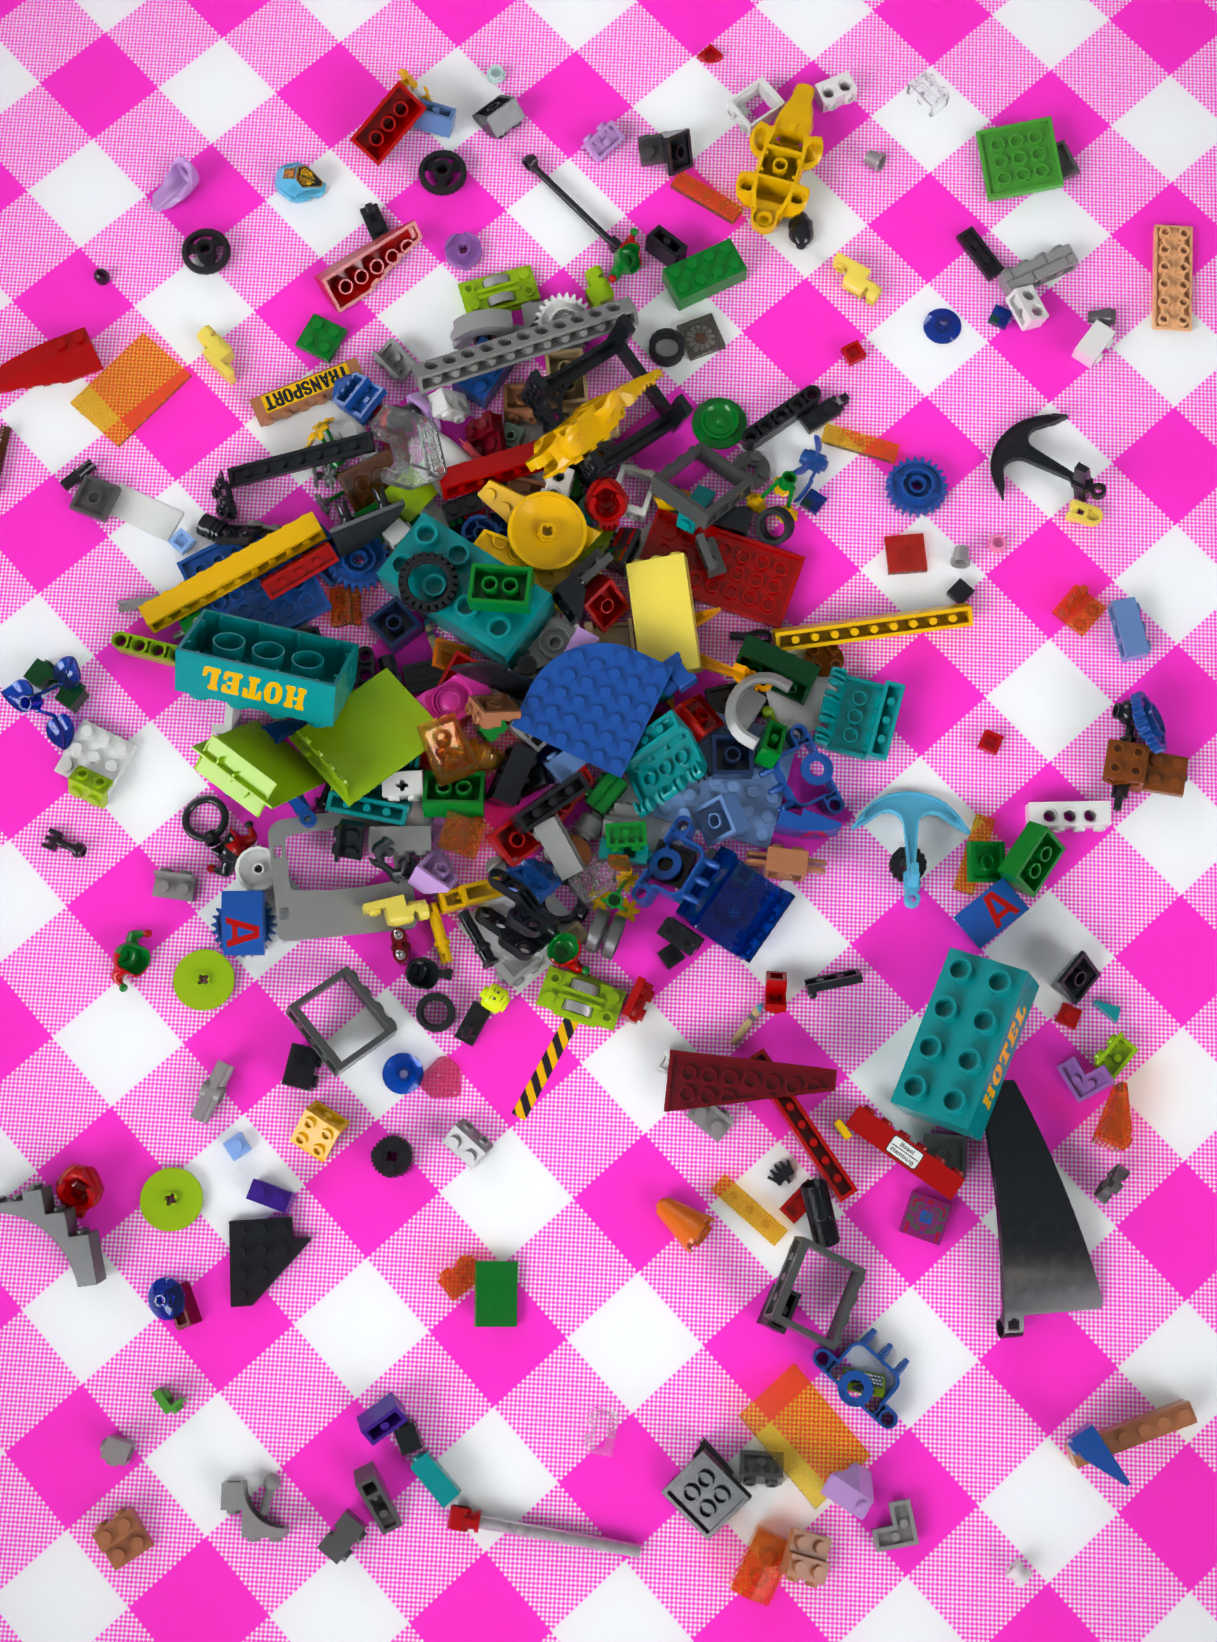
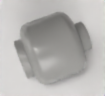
M591 811V813L583 812L575 824L576 835L582 837L587 842L596 840L603 830L602 816L595 811Z

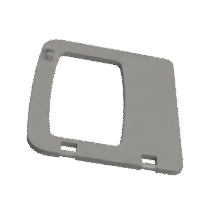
M335 812L315 814L318 820L312 828L304 827L300 822V816L278 820L271 825L268 831V844L278 936L282 941L290 942L391 932L397 927L387 925L384 911H381L382 914L370 917L369 914H363V904L403 894L406 904L407 901H415L413 886L407 883L409 879L399 877V884L390 881L347 889L308 891L294 890L290 887L285 839L288 836L334 829L335 825H339L342 818L363 822L365 827L401 825ZM281 846L282 857L275 858L274 847ZM406 854V857H404L407 859V862H409V854ZM393 855L394 869H397L399 867L397 862L400 858ZM288 908L289 919L282 920L281 909ZM414 916L413 923L398 926V928L404 930L413 929L417 924V918Z

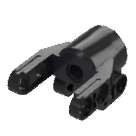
M491 869L488 875L490 886L515 902V905L509 909L506 917L491 907L481 906L477 908L474 918L479 924L499 937L498 944L503 949L522 961H529L534 954L540 952L548 945L555 935L560 921L541 908L542 905L529 887L502 869ZM493 876L499 877L502 880H496ZM512 887L517 889L518 891H512L509 888ZM480 913H485L489 917H484ZM496 924H501L505 926V928H500ZM520 949H526L529 953H524Z

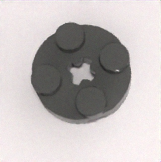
M746 451L739 454L733 460L735 466L755 479L752 490L758 489L766 483L770 473V464L760 451ZM748 467L755 468L754 474L746 472Z
M1121 1164L1115 1165L1107 1173L1108 1177L1105 1181L1102 1180L1094 1192V1196L1100 1202L1106 1204L1111 1198L1112 1193L1116 1195L1122 1189L1123 1184H1121V1181H1124L1129 1176L1130 1171Z

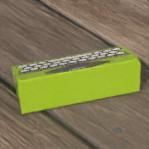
M843 1366L842 1375H843L844 1373H846L847 1371L859 1370V1369H854V1368H849V1367H844V1366ZM859 1370L867 1374L873 1384L872 1396L884 1398L886 1375ZM852 1380L847 1385V1391L863 1393L864 1387L859 1380Z

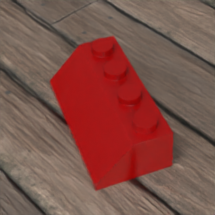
M399 80L350 140L379 166L427 107L409 87Z

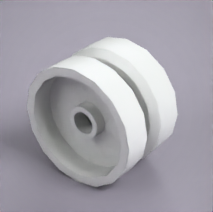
M256 846L243 851L235 865L236 877L239 882L251 891L268 892L272 890L273 882L269 849ZM260 865L262 871L260 873L255 872L256 868H259Z

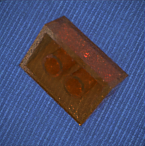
M757 1523L729 1583L730 1590L749 1600L769 1606L783 1575L779 1568L787 1538Z

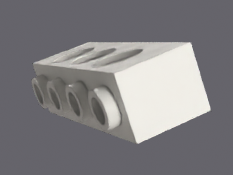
M1110 801L1029 802L1025 806L1026 825L1029 821L1048 826L1055 833L1065 832V829H1073V832H1084L1085 829L1103 832L1112 825ZM1064 813L1072 816L1071 822L1065 820ZM1084 813H1089L1092 816V821H1087ZM1044 814H1049L1052 817V822L1046 821Z

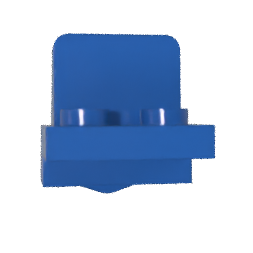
M355 371L353 374H348L335 380L332 402L344 413L349 414L357 423L365 426L372 418V412L377 405H382V399L388 392L385 388L371 382L367 376Z
M536 858L523 859L520 866L508 867L505 871L529 887L540 904L562 884L561 878L556 877L552 867L554 865L538 861ZM512 887L509 888V889L512 890V891H518V890L515 889V888H512Z

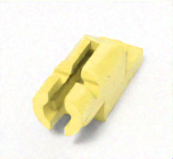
M838 252L834 257L832 267L837 272L846 274L841 287L857 296L858 299L866 296L865 302L874 306L883 288L879 287L872 280H868L871 272L869 268Z
M206 325L197 334L198 341L205 349L202 354L205 360L232 386L237 381L234 375L235 370L230 365L235 358L233 349L221 335L215 333L216 331L210 325Z
M404 894L365 903L362 906L363 914H369L370 917L382 914L381 911H384L387 925L391 927L411 924L414 921V916L418 921L430 918L425 899L407 901L406 904Z

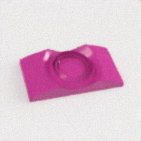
M458 673L443 684L425 691L415 699L445 730L469 716L465 712V705L468 703L469 695H491L492 692L488 685L481 684Z

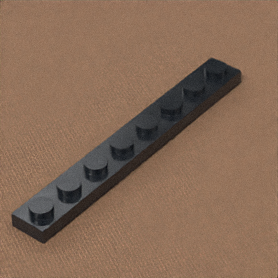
M368 431L227 468L230 487L235 489L376 452L373 433Z

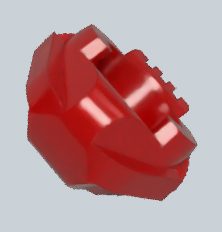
M609 477L599 478L589 486L583 504L587 514L592 519L598 521L599 527L604 532L615 531L619 526V518L625 515L624 513L627 511L629 497L615 479Z
M73 1163L56 1181L58 1199H60L63 1205H66V1208L75 1207L76 1218L82 1219L88 1209L95 1207L99 1203L103 1195L104 1186L97 1170L92 1166Z

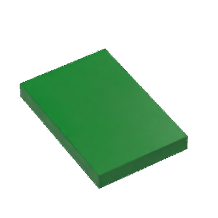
M475 1261L474 1327H517L518 1261Z

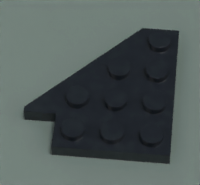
M293 1217L229 1221L231 1307L254 1306L311 1242L312 1237L294 1238Z

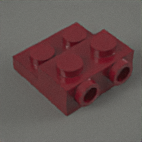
M485 411L482 413L481 418L471 419L469 425L465 427L466 440L482 456L507 449L502 415L492 411Z

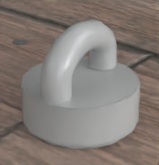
M497 856L490 858L486 863L488 874L494 868L506 871L505 861Z

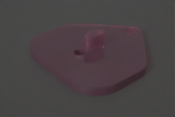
M441 1056L420 1076L419 1085L432 1098L458 1097L460 1095V1067L451 1058Z

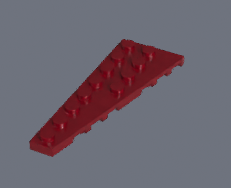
M671 1049L664 1112L835 1091L838 1069Z

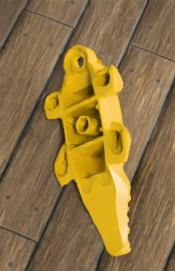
M799 83L796 85L792 96L777 115L773 126L760 121L750 135V149L758 161L754 172L741 171L736 180V195L743 206L751 209L750 225L760 235L772 233L783 218L790 219L801 214L809 199L810 189L799 184L803 172L813 169L819 163L824 150L822 137L810 136L813 131L812 102L815 90L809 84Z
M655 369L619 385L614 390L588 400L576 408L573 415L534 443V455L525 462L531 473L535 469L539 470L544 467V475L542 477L543 479H550L558 473H564L570 465H576L584 459L582 455L586 452L588 454L598 447L596 445L598 442H604L611 437L610 432L619 425V420L625 417L624 408L635 403L637 397L641 396L642 392L646 391V387H650V384L655 385V380H658L659 376L664 377L662 370Z

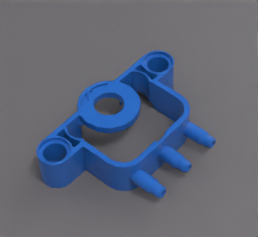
M795 724L787 730L785 737L790 750L781 754L772 770L765 767L759 771V776L763 777L773 773L778 784L768 789V794L773 795L781 791L784 794L787 802L777 807L778 813L782 809L787 811L792 808L804 809L818 802L826 816H835L843 811L844 801L832 779V761L825 754L818 752L807 728L802 724ZM793 730L799 733V739L793 736ZM801 746H805L809 753L801 762L800 771L802 777L811 785L819 786L825 784L829 794H823L808 803H800L795 798L790 786L786 783V778L779 765L782 757L797 751ZM817 761L823 765L824 772L821 776H814L810 772L812 762ZM830 802L835 803V811L830 808Z
M682 815L675 819L663 838L666 847L661 848L652 855L649 861V869H644L634 885L631 895L640 907H649L658 894L674 902L686 900L698 905L700 900L690 893L696 883L705 887L710 886V882L701 876L706 866L716 870L721 868L720 864L707 857L699 844L691 841L695 835L696 828L688 816ZM684 825H689L687 829L681 830ZM673 841H681L684 846L701 854L698 862L679 891L669 892L656 884H648L652 876L666 881L675 878L680 873L682 859L678 852L670 849ZM666 857L673 860L672 868L668 871H661L658 868L659 861ZM642 893H647L644 898L639 899Z
M871 1328L860 1341L850 1342L837 1357L825 1348H816L812 1352V1362L838 1385L837 1390L841 1400L849 1406L861 1407L883 1428H894L898 1423V1417L886 1402L900 1385L899 1376L907 1368L910 1361L904 1358L894 1369L887 1364L884 1359L893 1349V1345L888 1343L878 1354L868 1346L877 1333L874 1328ZM857 1345L863 1346L892 1373L894 1378L892 1386L884 1394V1398L880 1399L877 1408L873 1411H869L864 1406L873 1395V1384L867 1374L859 1370H851L844 1373L839 1380L834 1379L830 1375L832 1368L835 1365H839L849 1351ZM820 1352L827 1354V1361L823 1364L818 1363L816 1359ZM852 1380H859L863 1384V1393L859 1397H852L847 1391V1385ZM886 1412H890L892 1415V1420L888 1424L882 1422V1415Z

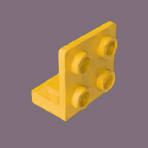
M315 1100L305 1109L290 1141L316 1159L324 1162L338 1136L348 1127L350 1121L323 1103Z

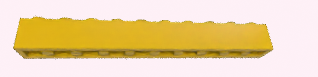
M312 511L303 514L297 520L285 524L277 531L269 533L259 541L253 542L239 552L231 554L230 557L216 562L212 567L198 572L192 578L180 582L174 588L162 592L161 595L146 601L138 608L147 626L155 634L327 539Z
M960 603L772 629L773 645L778 646L784 651L968 627L973 626V613L971 605Z

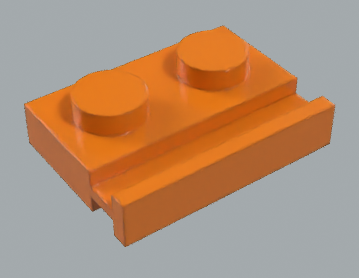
M438 637L435 639L436 646L433 650L432 666L446 670L456 650L470 656L472 648Z

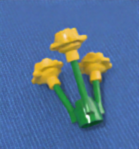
M785 471L781 477H775V482L763 494L751 492L746 497L749 509L753 512L761 513L767 508L765 497L773 489L776 495L779 494L781 498L789 495L787 504L781 507L791 513L794 521L798 519V511L794 510L791 505L793 494L796 490L794 484L797 481V476L793 471ZM776 515V518L779 519L781 523H783L782 519Z

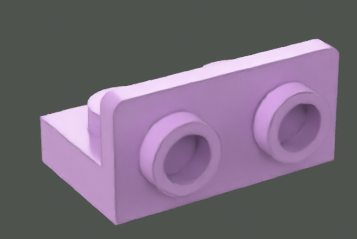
M612 120L608 123L603 121L595 128L597 132L594 135L590 133L582 140L584 144L580 148L582 150L586 148L596 163L600 162L625 139V136Z

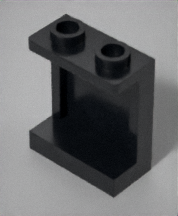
M672 916L667 917L656 932L690 957L696 954L705 941L703 937Z

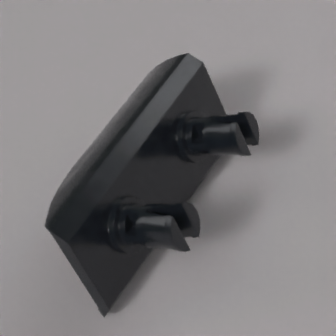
M383 485L379 486L381 496L378 495L375 488L371 489L378 505L374 510L354 517L351 515L346 500L342 501L344 511H342L338 503L334 504L341 521L339 524L329 527V531L341 558L362 548L381 535L405 508L403 498L389 502Z

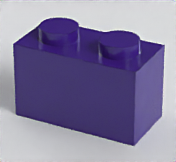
M253 1178L246 1199L283 1213H289L297 1193Z
M391 1392L357 1417L361 1433L374 1446L407 1422L408 1417L404 1405Z

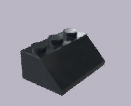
M518 742L507 746L487 791L486 802L509 809L515 807V805L518 806L523 796L520 793L530 780L528 774L537 764L538 758H536L538 752Z

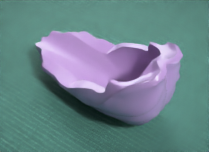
M178 156L173 160L171 169L165 176L162 185L153 193V202L150 205L153 211L161 212L164 209H171L184 200L198 185L199 174L197 169L184 156Z

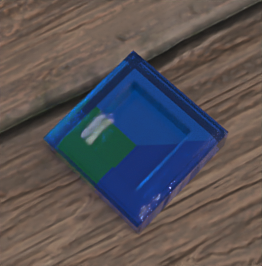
M996 304L987 323L1005 330L1013 313L1011 310Z
M811 488L800 502V506L816 516L827 501V498Z

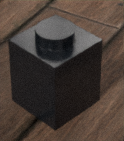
M408 1419L407 1422L394 1430L402 1456L425 1446L416 1421L410 1422V1419Z

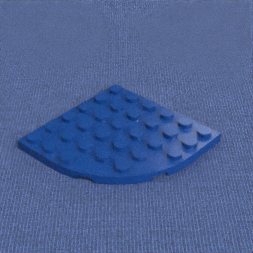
M259 536L253 542H257L264 537ZM214 543L176 564L186 581L198 572L212 567L216 562L230 557L231 554L239 552L248 547V545H217V543ZM296 555L200 608V611L202 612L205 608L296 629L333 608L316 575L274 600H270L260 580L301 556Z
M592 643L572 648L555 657L539 672L520 707L522 711L521 719H515L512 727L622 778L674 668L637 650L618 644Z

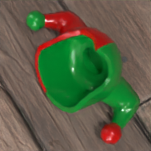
M637 228L630 230L631 234L615 251L614 265L607 276L611 283L617 282L624 274L636 273L641 267L640 245L638 242H635V236L638 234Z
M149 929L145 931H129L125 942L120 944L113 953L114 968L111 979L119 986L121 992H125L128 989V985L123 982L124 975L138 977L149 967L150 952L145 947L139 945L140 938H150L152 936V931Z
M557 929L547 946L549 960L554 965L568 967L575 973L589 974L590 968L583 966L578 959L581 952L579 939L571 933H560Z

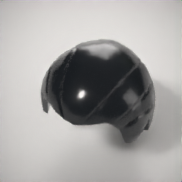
M416 957L407 965L405 976L408 983L414 988L429 990L441 978L451 980L453 969L442 970L431 959Z

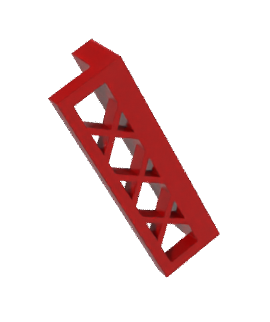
M325 541L261 579L260 583L272 601L339 561V558L329 542Z

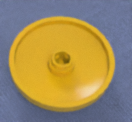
M542 491L528 495L515 506L509 518L507 536L512 551L524 564L540 571H555L570 565L580 555L587 538V525L582 511L570 498L560 493Z

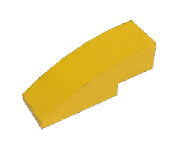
M488 879L460 885L449 892L438 893L436 898L441 915L480 905L504 895L491 887Z

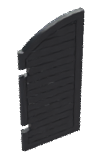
M472 662L451 666L452 671L481 684L488 685L490 688L520 701L524 700L534 681L509 668L505 669V666L496 662Z

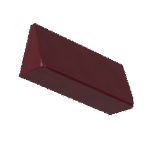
M189 1281L164 1290L177 1331L202 1321Z

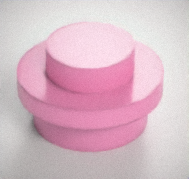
M994 534L988 539L987 546L993 553H1002L1007 547V540L1003 535Z

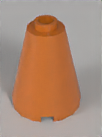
M671 1197L661 1198L656 1205V1214L689 1254L694 1251L691 1249L694 1245L699 1247L712 1229L709 1226L710 1223H715L713 1217Z

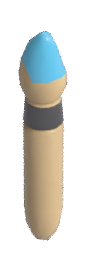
M424 619V631L427 634L433 651L436 646V637L432 631L433 626L429 620Z
M758 1004L752 1009L751 1014L734 1034L731 1040L732 1045L737 1044L742 1039L756 1017L760 1016L763 1004Z

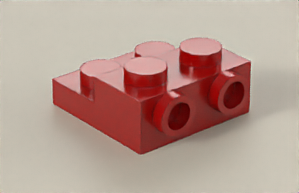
M638 976L621 1013L622 1019L637 1025L638 1020L643 1021L647 1012L644 1007L647 1002L651 1003L655 995V991H652L654 985L646 982L645 978Z

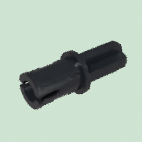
M87 459L77 469L73 468V472L61 480L60 484L68 491L78 482L82 481L85 474L89 475L97 467L94 463H91L90 459Z

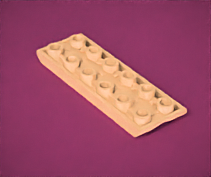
M1154 225L1152 330L1192 331L1193 227Z

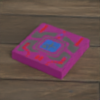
M911 1191L899 1232L940 1246L952 1205Z

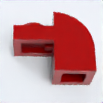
M766 971L764 990L765 1011L773 1014L786 1013L787 972Z

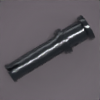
M465 909L458 913L457 917L474 944V952L479 955L483 963L482 967L487 969L500 961L499 958L495 957L492 952L490 942L485 941L469 910Z

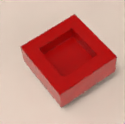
M858 340L840 349L849 367L867 357Z
M985 729L977 748L996 756L1004 736Z
M1062 1002L1054 1022L1074 1030L1082 1010Z

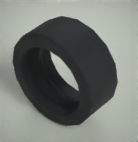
M663 328L652 334L649 340V355L655 364L661 367H672L682 360L685 342L683 336L678 331L672 328ZM663 339H671L677 343L678 350L672 356H662L656 352L657 342Z
M773 506L762 511L756 518L755 523L759 539L769 545H779L788 540L793 534L795 527L791 513L780 506ZM775 514L782 519L785 529L781 536L774 537L767 531L765 522L769 515Z
M429 993L423 996L416 1007V1018L419 1024L425 1030L433 1033L447 1030L453 1024L456 1017L453 1002L441 993ZM432 1001L443 1002L448 1009L446 1020L438 1025L428 1023L424 1017L425 1006Z

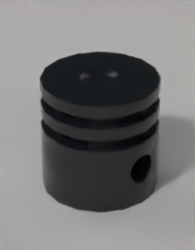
M205 513L198 522L196 533L216 543L215 537L221 533L222 529L229 527V524L213 515Z

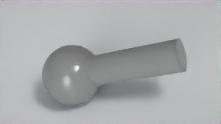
M270 1473L264 1478L266 1490L259 1515L267 1517L273 1493L281 1485V1479L275 1473Z

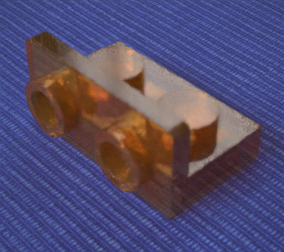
M344 586L329 589L330 604L333 608L330 610L331 627L340 628L351 624L357 627L362 626L363 614L361 611V593L359 589L356 588L354 592H352L351 587L344 590Z
M464 1254L455 1261L458 1264L453 1269L447 1267L438 1274L440 1276V1279L437 1280L438 1284L443 1287L452 1301L475 1285V1261L477 1260L473 1255L467 1256Z

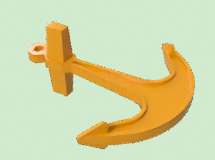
M718 607L695 613L697 627L712 619L721 611V608ZM701 654L703 670L733 677L737 683L756 673V671L750 670L742 664L735 662L734 666L731 667ZM756 684L753 690L767 692L772 688V685L766 684L761 686V684ZM674 698L667 700V704L674 710Z

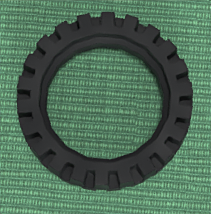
M434 552L417 553L412 558L407 559L400 570L398 577L400 595L410 608L416 609L418 612L431 614V612L436 613L441 609L444 610L452 603L458 590L457 572L453 564L439 553L438 555ZM419 565H436L447 575V590L438 600L430 602L421 601L409 590V575Z

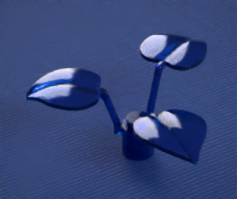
M73 656L63 657L55 664L52 675L58 681V684L34 694L32 685L25 679H19L1 692L8 703L20 712L25 713L34 710L35 713L51 716L53 719L47 722L46 733L51 742L62 750H66L73 741L74 724L67 714H60L57 717L54 713L41 710L40 708L44 703L41 695L57 689L61 685L67 690L75 689L79 685L81 672L77 660Z

